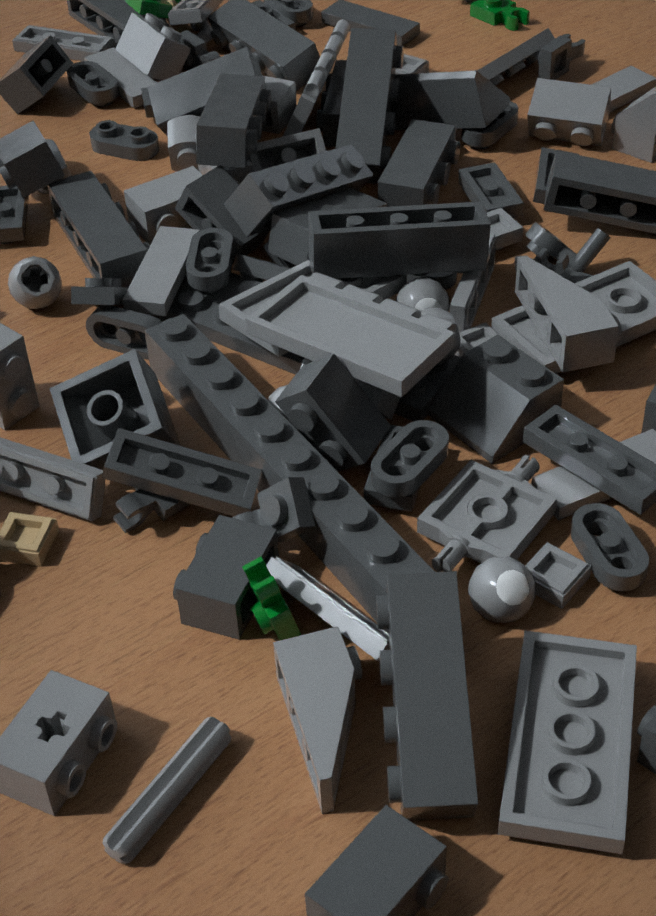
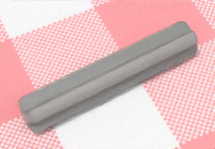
M214 717L204 719L105 835L102 843L105 847V852L111 858L125 865L136 857L231 742L230 729L224 722H220Z

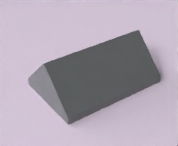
M476 70L395 74V78L400 79V92L398 102H392L391 112H396L395 130H406L412 119L456 125V129L486 128L509 105L510 97Z

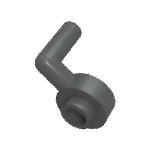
M536 221L525 234L531 240L527 248L537 255L542 248H547V259L552 256L556 260L563 253L568 254L570 262L567 268L576 272H584L611 238L601 229L597 228L576 254L559 238Z

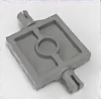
M524 455L512 471L508 472L491 469L470 460L417 518V533L445 546L432 559V566L437 572H441L442 569V572L452 571L460 560L465 557L483 563L490 557L509 556L516 560L520 557L556 513L557 507L556 497L534 488L528 482L540 469L539 463L535 458L532 457L529 461L530 456Z

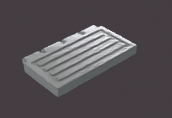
M339 20L305 86L283 137L302 132L350 30L348 21Z
M318 272L313 273L310 277L300 275L245 319L248 335L311 361L335 354L353 378L400 397H403L455 348V334L457 330L456 323L429 313H424L421 316V311L389 298L383 301L381 295L351 284L345 287L343 281Z

